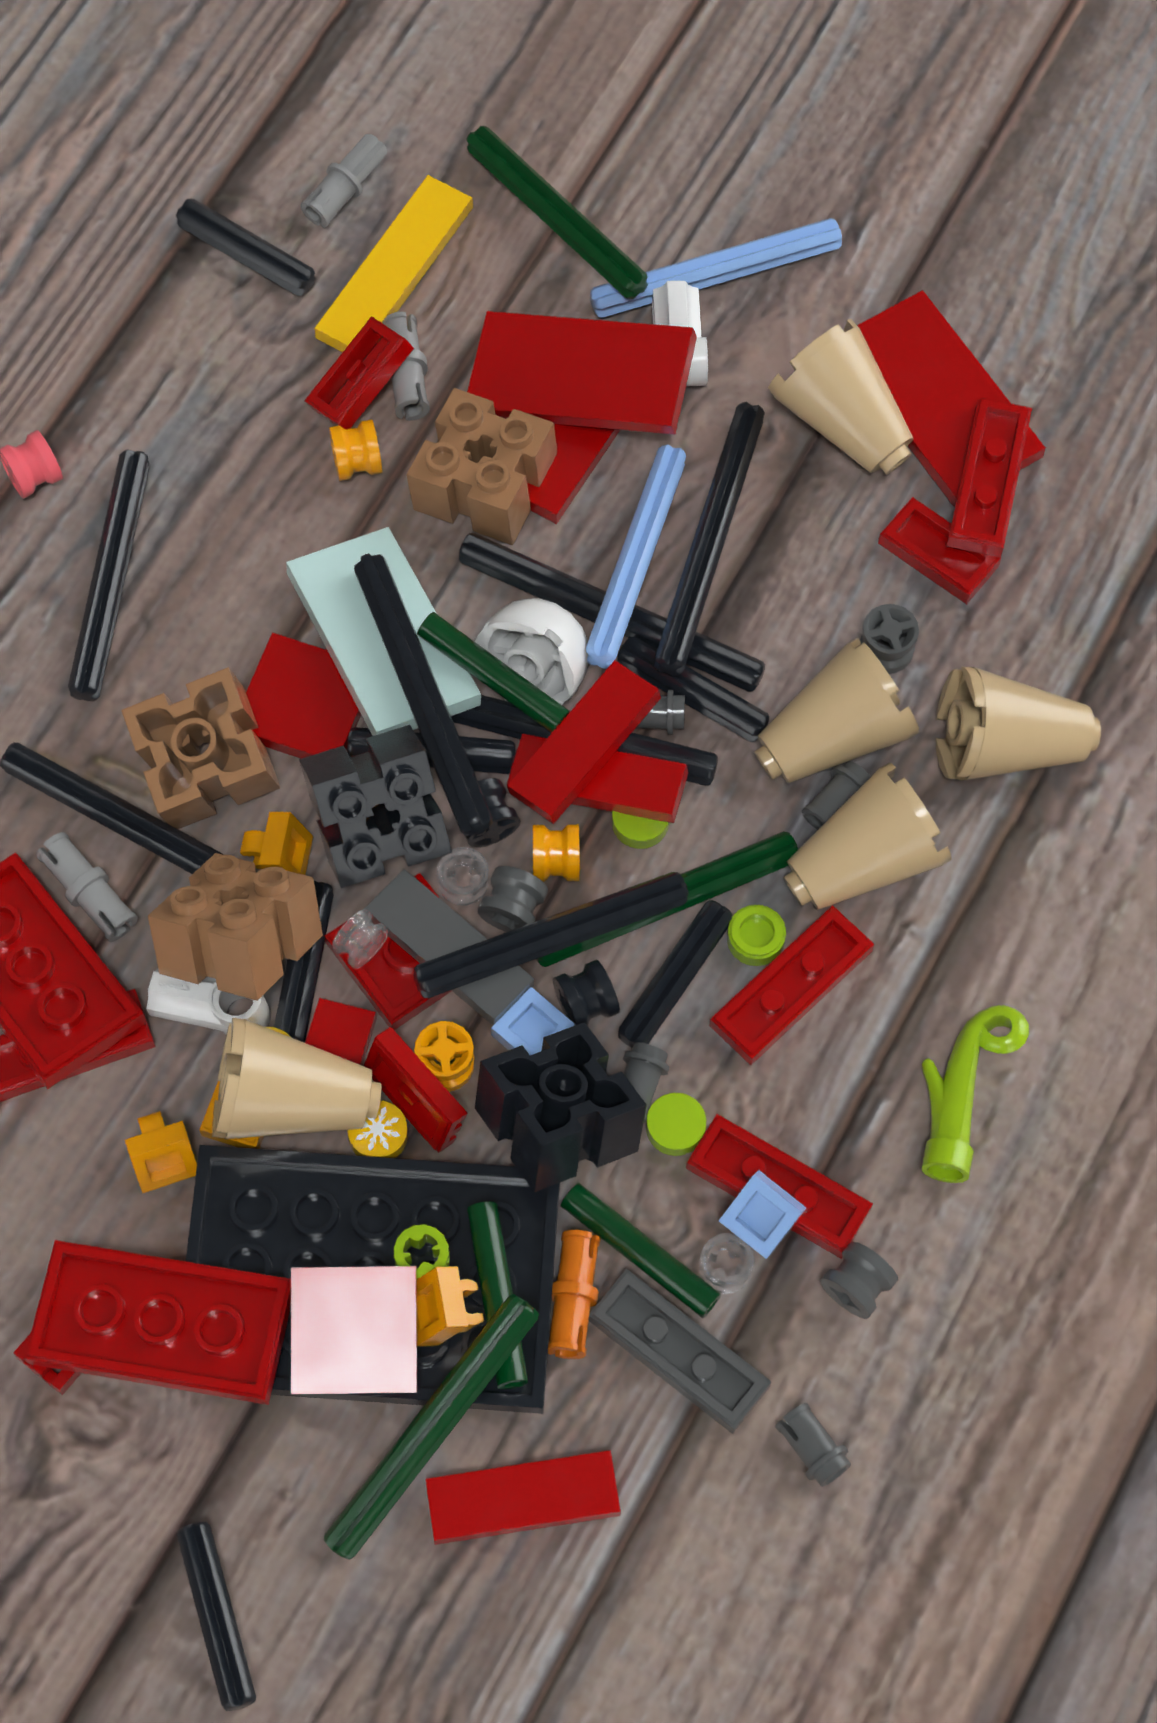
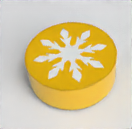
M381 1100L376 1119L366 1117L362 1129L347 1130L351 1149L357 1156L396 1158L402 1153L408 1140L407 1122L401 1110L392 1103Z

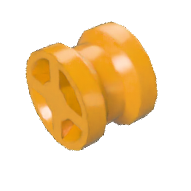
M372 419L361 421L357 428L344 429L340 425L329 427L332 453L339 481L350 479L355 472L367 471L371 475L382 473L380 450Z
M579 824L566 825L562 830H549L545 825H533V875L542 882H545L550 876H563L567 881H579Z
M439 1021L428 1025L420 1032L415 1041L414 1053L443 1086L451 1092L460 1089L468 1083L474 1072V1045L470 1034L464 1027L454 1022ZM436 1059L441 1065L437 1064L434 1060Z

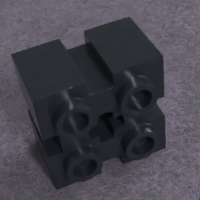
M410 725L366 738L369 751L349 757L343 745L299 759L310 800L320 818L316 821L326 856L341 888L385 875L382 861L402 855L407 866L410 867L452 853L442 812L431 793L436 792L426 751Z
M585 1022L543 1037L541 1052L529 1055L522 1045L480 1061L475 1110L498 1142L504 1139L513 1140L510 1159L534 1193L576 1177L578 1163L581 1160L591 1161L598 1168L636 1153L639 1150L647 1104L622 1071L610 1076L607 1075L609 1054Z

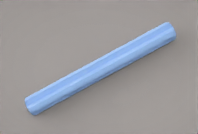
M832 218L647 271L648 278L646 282L648 286L643 293H639L634 299L625 298L610 283L593 287L590 290L591 305L598 318L622 313L652 304L653 289L663 286L667 281H686L688 285L700 290L839 249L842 246V233L838 223Z
M668 444L658 448L586 646L588 654L587 663L590 665H598L603 669H607L617 657L685 466L684 462L687 456L681 448H673Z

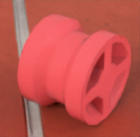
M38 430L28 434L25 443L17 447L6 445L0 448L1 463L16 491L23 499L32 495L36 486L44 482L54 484L63 479L61 469L50 446Z

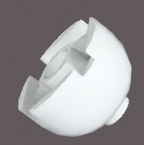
M540 598L514 601L501 608L490 617L475 640L477 644L561 705L572 698L589 668V663H587L588 654L586 652L588 639L583 627L571 613L556 603Z

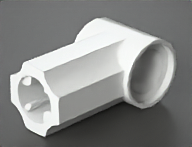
M667 281L663 286L653 289V324L694 328L697 340L686 386H707L708 348L706 337H701L699 289L688 285L686 281Z
M159 969L153 972L148 988L146 1008L150 1016L220 1030L225 1035L227 1034L229 1023H232V1018L246 1019L264 1027H267L270 1023V1010L264 995L258 1001L253 1000L251 1008L246 1013L239 1016H231L226 1014L229 1006L236 1000L249 998L218 990L215 978L206 977L199 984L159 974Z

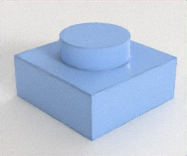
M530 987L491 1027V1036L507 1050L523 1045L529 1055L541 1052L543 1037L573 1027L575 1024L535 989Z
M758 1170L719 1219V1222L767 1259L806 1210V1207Z

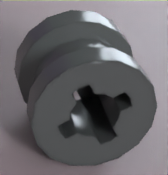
M895 604L878 606L872 609L865 618L860 643H865L872 650L889 674L897 673L905 669L912 660L919 635L918 622L913 613L902 606ZM882 639L885 642H889L891 648L883 645L882 643H878L879 640Z
M498 866L491 877V885L493 887L491 894L482 898L478 907V914L488 924L505 932L535 922L534 909L536 906L544 903L548 888L544 882L527 871L510 866Z
M852 1241L842 1252L843 1262L837 1269H829L820 1282L824 1290L840 1306L860 1318L867 1319L876 1309L875 1299L881 1292L889 1291L898 1281V1275L876 1252L865 1245Z

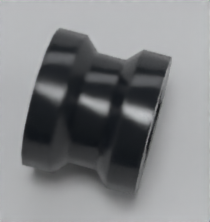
M489 778L478 781L493 816V824L486 829V833L480 836L475 834L465 836L470 847L480 848L495 844L514 833L520 826L521 820L514 808L508 807L505 802L507 791L500 779Z
M598 960L585 964L582 972L571 976L563 973L553 978L554 990L562 1011L575 1025L585 1022L588 1026L590 1019L602 1015L609 1018L620 1013L619 1002L611 980Z

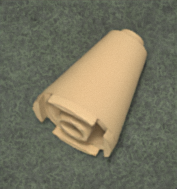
M852 319L847 320L844 331L837 324L815 339L790 361L795 372L786 381L778 373L768 386L776 400L870 473H874L881 468L887 475L912 455L907 446L914 438L860 328Z
M856 637L848 642L761 731L758 739L762 747L754 751L772 780L782 775L787 783H791L908 740L919 733V727L909 706L902 711L898 710L896 706L900 704V700L896 693L900 690L872 650L865 643L861 644L859 638Z
M972 666L953 669L942 688L937 709V720H947L946 739L936 738V753L939 767L946 778L962 781L1083 762L1087 759L1090 752L1095 751L1099 745L1101 737L1100 721L1097 717H1094L1088 705Z
M887 763L879 768L787 860L792 872L783 878L801 906L811 901L816 909L819 910L941 867L952 860L948 846L937 852L932 838L941 832L905 777L896 783L892 781L891 778L894 777L896 770L892 763Z
M232 1018V1023H229L219 1068L218 1081H220L218 1100L214 1102L212 1137L234 1139L362 1129L366 1117L374 1119L377 1117L382 1086L381 1083L372 1082V1070L249 1020Z

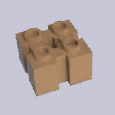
M453 388L435 421L438 442L424 441L406 475L413 509L452 524L459 513L471 518L474 532L513 545L531 511L527 483L540 487L557 454L554 423L513 409L510 416L506 419L495 415L493 401Z
M229 667L187 683L186 687L190 697L174 704L165 693H162L121 710L135 751L152 768L143 773L157 813L176 829L217 814L213 800L228 794L240 805L280 789L267 749L252 731L258 728L245 689ZM208 742V749L200 755L199 746Z
M215 853L189 877L190 886L175 890L148 915L159 974L199 984L206 977L215 978L218 990L256 1001L284 975L282 966L284 958L298 961L323 936L313 877L286 871L280 867H268L256 873L254 862Z

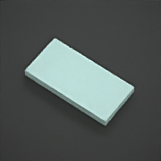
M389 527L286 562L287 575L373 736L410 725L413 730L417 729L418 726L355 575L354 565L361 561V556L368 553L371 556L380 554L386 559L416 634L426 617L430 613L435 612ZM418 636L450 716L480 706L481 693L470 673Z

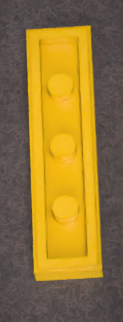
M427 175L314 328L315 338L343 352L371 316L382 323L389 314L398 312L473 209V197Z

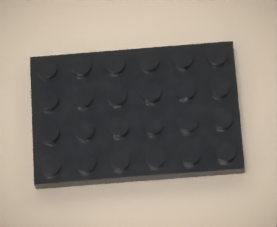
M199 1145L186 1262L291 1279V1268L396 1266L394 1246L400 1234L414 1225H428L436 1228L444 1235L449 1246V1267L458 1266L460 1280L470 1279L477 1282L478 1285L476 1292L464 1298V1304L467 1313H483L484 1321L469 1331L457 1333L438 1346H417V1393L291 1394L290 1309L271 1395L424 1406L487 1325L467 1208L476 1203L490 1201L496 1202L498 1207L512 1292L532 1305L539 1313L538 1320L521 1340L528 1383L517 1388L499 1389L497 1387L496 1375H494L469 1409L544 1413L560 1183L534 1193L515 1166ZM426 1242L421 1249L411 1246L406 1251V1253L411 1254L412 1264L410 1266H417L418 1269L423 1262H429L433 1265L438 1259L433 1257L432 1247L434 1245Z

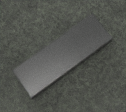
M405 869L364 908L365 917L420 964L487 940L485 936ZM518 965L458 987L452 991L490 1024L494 1025L530 987H534V978Z
M627 1269L590 1312L589 1322L732 1434L770 1388L771 1381Z

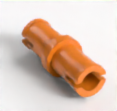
M566 1230L561 1235L562 1246L557 1281L553 1282L552 1285L554 1307L548 1343V1354H555V1357L582 1359L586 1356L587 1349L585 1346L590 1307L597 1304L599 1293L598 1289L593 1286L597 1252L601 1240L600 1236L592 1235V1232Z

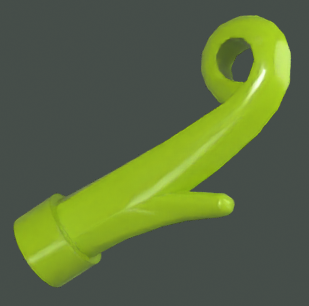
M1006 1005L991 1006L977 1012L968 1020L956 1039L948 1060L944 1080L935 1063L930 1058L923 1060L922 1071L928 1086L932 1122L930 1139L926 1142L921 1169L928 1177L947 1183H962L969 1179L974 1150L970 1146L971 1119L980 1047L997 1054H1009L1017 1051L1025 1044L1029 1036V1024L1025 1016L1017 1009ZM1005 1026L1011 1029L1003 1037H997L990 1033L995 1027Z

